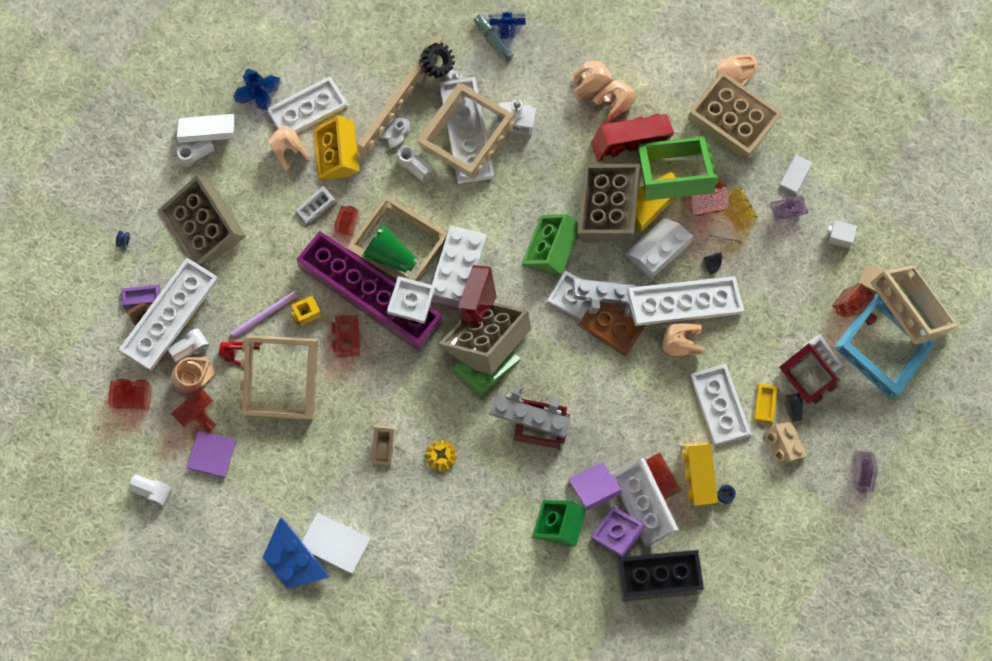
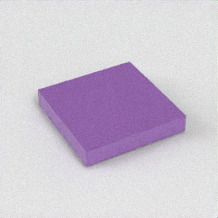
M198 431L187 469L226 478L237 441Z
M603 462L568 479L586 510L622 493L621 488Z
M612 507L591 536V540L614 554L625 557L646 526L637 519Z

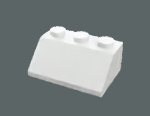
M663 218L624 255L652 280L691 244L693 236L680 223Z

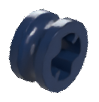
M119 230L116 237V247L123 246L125 249L128 247L130 232L123 233V231Z
M730 485L721 486L717 492L718 500L724 504L731 503L736 496L735 489ZM723 490L724 492H726L727 490H729L731 492L729 495H731L732 497L723 498V493H721V491Z

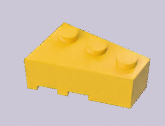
M670 172L656 180L674 179L676 177L673 172ZM644 186L638 188L635 227L639 234L677 197L647 201Z
M700 442L682 445V458L686 468L684 475L689 486V490H687L688 501H691L694 506L718 503L711 443Z

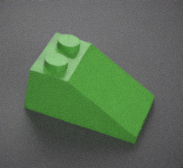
M512 351L492 375L476 371L462 361H459L453 367V374L482 399L521 358Z

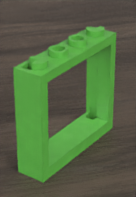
M705 137L638 144L639 163L641 165L647 201L715 193V184L718 183V177L715 174V164H713L712 153H710V144H706ZM702 154L706 175L652 180L649 160Z

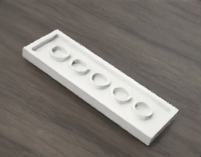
M470 77L439 82L443 104L458 83L478 93L476 78ZM465 97L446 124L452 155L471 165L488 140L481 105ZM492 160L487 161L483 172H480L474 180L455 169L458 184L494 178Z
M186 258L123 342L119 351L152 371L217 283L218 277Z
M735 276L633 287L627 290L635 326L737 315L744 312Z

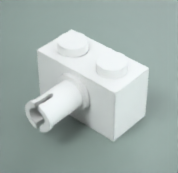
M517 100L505 103L500 102L499 106L514 114L516 123L511 132L532 135L536 108L530 105H523L520 100L518 103ZM498 115L496 120V129L503 120V118H501Z

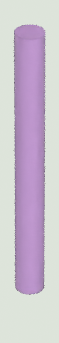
M295 291L291 292L232 331L231 335L233 338L236 339L298 298Z

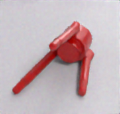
M221 342L219 356L225 357V362L241 366V361L232 357H236L237 350H242L243 342ZM254 342V345H261V344H263V343H256V342ZM254 346V350H260V347Z

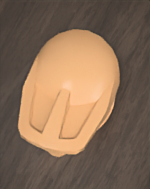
M751 54L727 58L717 65L716 76L718 77L723 71L744 86L757 73V61Z
M590 61L583 64L574 73L573 78L575 82L583 81L574 89V96L578 101L591 99L613 82L611 73L604 63Z
M615 80L607 85L592 101L596 105L607 102L612 103L610 106L611 111L606 119V122L610 123L619 114L628 110L633 105L637 94L627 84Z
M288 126L278 129L268 140L285 171L291 167V164L286 162L284 157L286 150H291L295 155L300 152L306 160L310 159L298 135Z
M673 324L666 327L662 340V351L674 357L705 355L706 350L704 347L696 346L693 341L686 339V337L694 333L700 334L701 325Z
M206 357L185 358L175 366L172 372V383L182 393L193 392L205 385L214 376L215 370Z

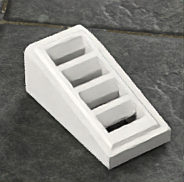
M322 186L295 211L306 224H309L336 204L337 200ZM323 195L328 199L326 202L322 199ZM317 199L321 202V207L315 202ZM312 204L317 210L314 212L309 205ZM305 208L311 214L309 217L303 211Z
M821 334L808 342L813 345L818 344L819 347L816 348L818 352L823 349L824 353L821 354L823 358L827 355L830 357L826 362L828 364L832 361L835 363L831 367L834 372L843 366ZM813 354L810 355L809 357L818 365V367L826 374V376L829 377L830 375L826 372V370L815 358V356Z

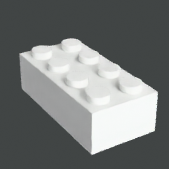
M450 225L432 285L435 286L433 302L456 308L459 307L472 266H480L487 243V234Z

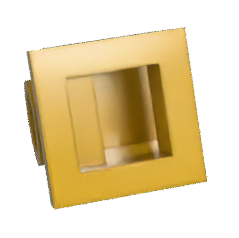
M313 296L291 305L293 312L290 314L295 323L299 322L300 326L322 317Z

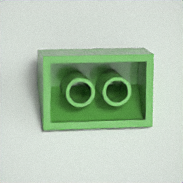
M568 214L541 215L522 265L550 275H561L578 236L579 223Z

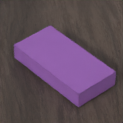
M160 284L122 288V307H135L141 302H144L146 305H152L161 293Z

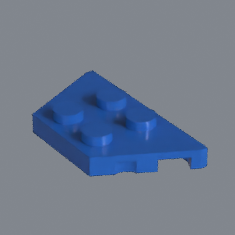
M281 517L262 558L284 586L289 589L330 578L326 570L287 521Z

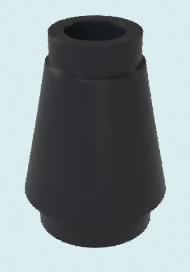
M799 393L786 395L784 404L791 421H803V398Z

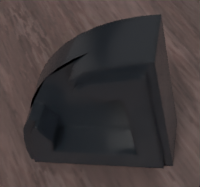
M721 252L703 258L710 276L715 274L722 264Z

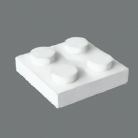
M398 276L387 314L425 324L435 292V286Z

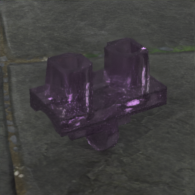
M803 195L797 197L790 196L786 199L770 203L775 221L808 214Z

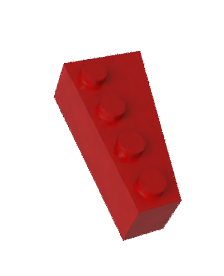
M654 114L645 118L637 117L634 120L627 121L624 119L617 123H604L599 127L590 143L597 162L604 160V156L610 154L612 157H616L625 150H629V152L638 150V144L668 141L673 136L674 130L667 114Z

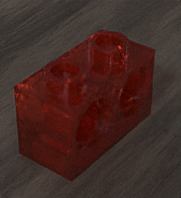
M358 315L335 316V322H332V334L336 335V340L332 341L333 352H336L337 358L360 357ZM343 325L350 326L348 330L341 329ZM344 343L351 344V346L346 349L341 347Z

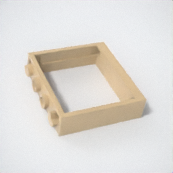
M458 83L417 139V142L422 150L474 180L480 172H483L487 161L493 158L497 147L504 143L505 136L513 130L516 121L513 113L463 84ZM465 97L503 118L471 165L464 163L432 144Z
M385 196L347 247V250L395 283L398 276L410 279L396 269L362 256L365 250L360 248L385 212L389 210L438 240L411 279L419 282L444 247L448 233L442 230V227H436L431 224V221L426 217L421 218L416 215L415 211L411 208L403 207L396 199L393 200Z
M914 265L883 271L870 282L915 345L942 338L958 326ZM912 270L915 273V275L912 276L911 273L908 272ZM896 282H902L935 329L930 330Z
M246 336L242 346L245 358L241 360V371H244V379L240 380V390H243V398H240L239 405L242 415L313 419L315 416L318 339ZM254 342L308 346L305 410L251 407Z

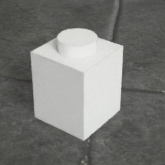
M835 220L833 225L828 227L826 237H829L828 244L850 249L857 226Z

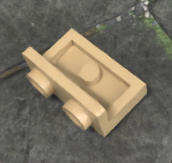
M792 421L776 424L764 432L779 467L807 457Z

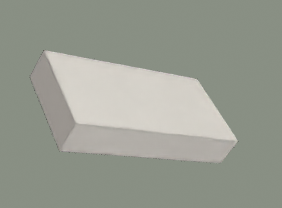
M795 155L779 187L796 194L812 162Z

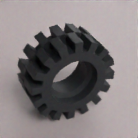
M436 42L425 48L420 54L422 58L419 59V63H423L420 67L421 69H426L423 71L425 74L429 72V77H443L454 68L455 61H452V59L455 58V55L450 54L453 52L452 49L447 50L448 45L443 46L444 43L438 44ZM433 54H438L442 58L443 64L441 67H437L433 63Z

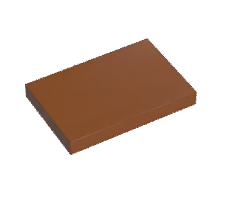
M606 302L600 303V309L596 314L589 313L587 310L578 323L579 327L624 356L628 354L646 326H635L633 317H625L622 308L614 303Z

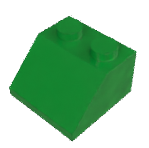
M543 500L532 537L561 546L576 547L586 509L573 501Z

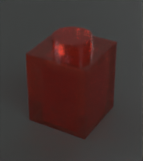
M341 205L334 224L335 232L353 237L360 218L359 210L350 205Z

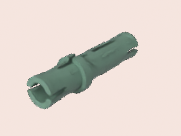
M483 14L477 15L478 20L474 18L473 21L482 31L483 37H487L503 58V61L507 62L510 60L509 56L513 58L514 54L496 33L495 27L489 24Z

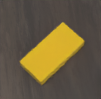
M758 383L754 421L774 423L778 386Z

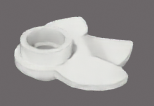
M395 116L393 121L385 126L383 135L377 138L388 139L389 149L395 148L403 142L404 135L409 133L410 122L406 118H397Z

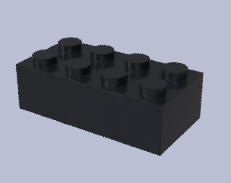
M699 550L618 557L617 569L621 602L702 594L704 590Z

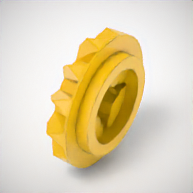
M444 440L434 441L426 450V462L434 470H448L456 462V449L450 442ZM445 450L444 455L446 458L444 459L441 457L437 460L438 455L436 452L441 453Z

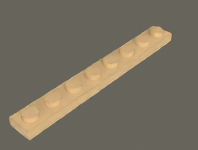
M436 35L431 44L436 42L438 44L443 43V39ZM433 54V55H432V61H433V63H434L435 57H436V56L439 57L438 54ZM419 60L357 143L358 153L364 156L367 151L372 150L377 137L380 138L383 135L385 126L393 121L396 111L402 109L407 96L410 97L417 82L420 83L424 78L423 71L426 69H421L420 66L423 63H419Z

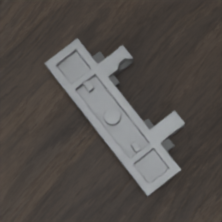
M574 279L572 281L573 299L587 302L589 313L596 314L600 309V303L606 302L624 305L625 317H633L627 290L628 288L642 286Z
M515 385L512 395L507 394L506 398L495 395L490 410L491 416L565 438L571 418L561 416L562 411L557 410L560 399L552 397L549 408L544 407L542 410L523 404L524 400H520L523 387Z

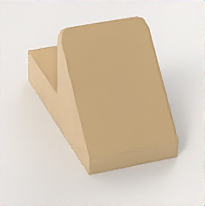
M374 426L372 464L391 466L393 444L395 441L394 427Z

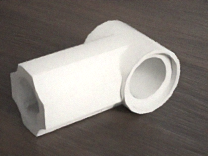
M210 140L196 141L190 145H181L177 150L179 164L183 167H190L196 160L215 151ZM184 155H190V156L187 157V158H183V157H182V156H184Z
M404 146L400 148L398 152V164L400 167L406 168L421 182L425 180L432 172V168L420 159L411 147ZM406 155V156H409L410 159H407V160H406V159H403L402 157Z
M196 328L188 332L183 340L169 347L168 351L177 364L190 355L199 354L200 350L207 349L209 343L200 329Z
M135 474L129 483L128 490L147 498L152 503L155 501L160 503V506H163L171 487L163 482H154Z

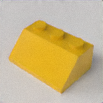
M336 116L314 129L318 180L345 178L359 172L355 123L353 120Z

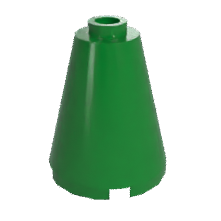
M384 224L381 225L378 233L373 237L362 255L364 258L404 273L407 270L411 272L417 263L414 261L416 256Z

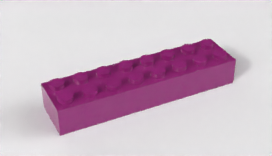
M321 231L316 234L296 259L298 268L419 352L442 324V315L431 307L429 308L425 324L387 314L396 283Z

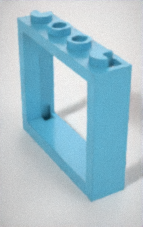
M876 294L869 298L836 343L834 349L888 397H896L900 395L936 343L931 340L918 344L919 347L893 382L850 343L875 307L907 335L879 294Z

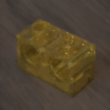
M738 186L724 192L721 201L737 231L739 232L754 226L758 216L743 188Z

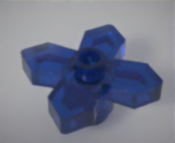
M501 12V14H488V22L490 26H498L500 38L510 39L514 38L516 25H526V17L524 13L512 14V12Z
M246 69L243 75V81L246 86L236 89L233 95L234 101L245 104L254 99L257 108L268 110L272 102L268 93L278 90L281 83L280 78L273 75L263 78L257 71Z

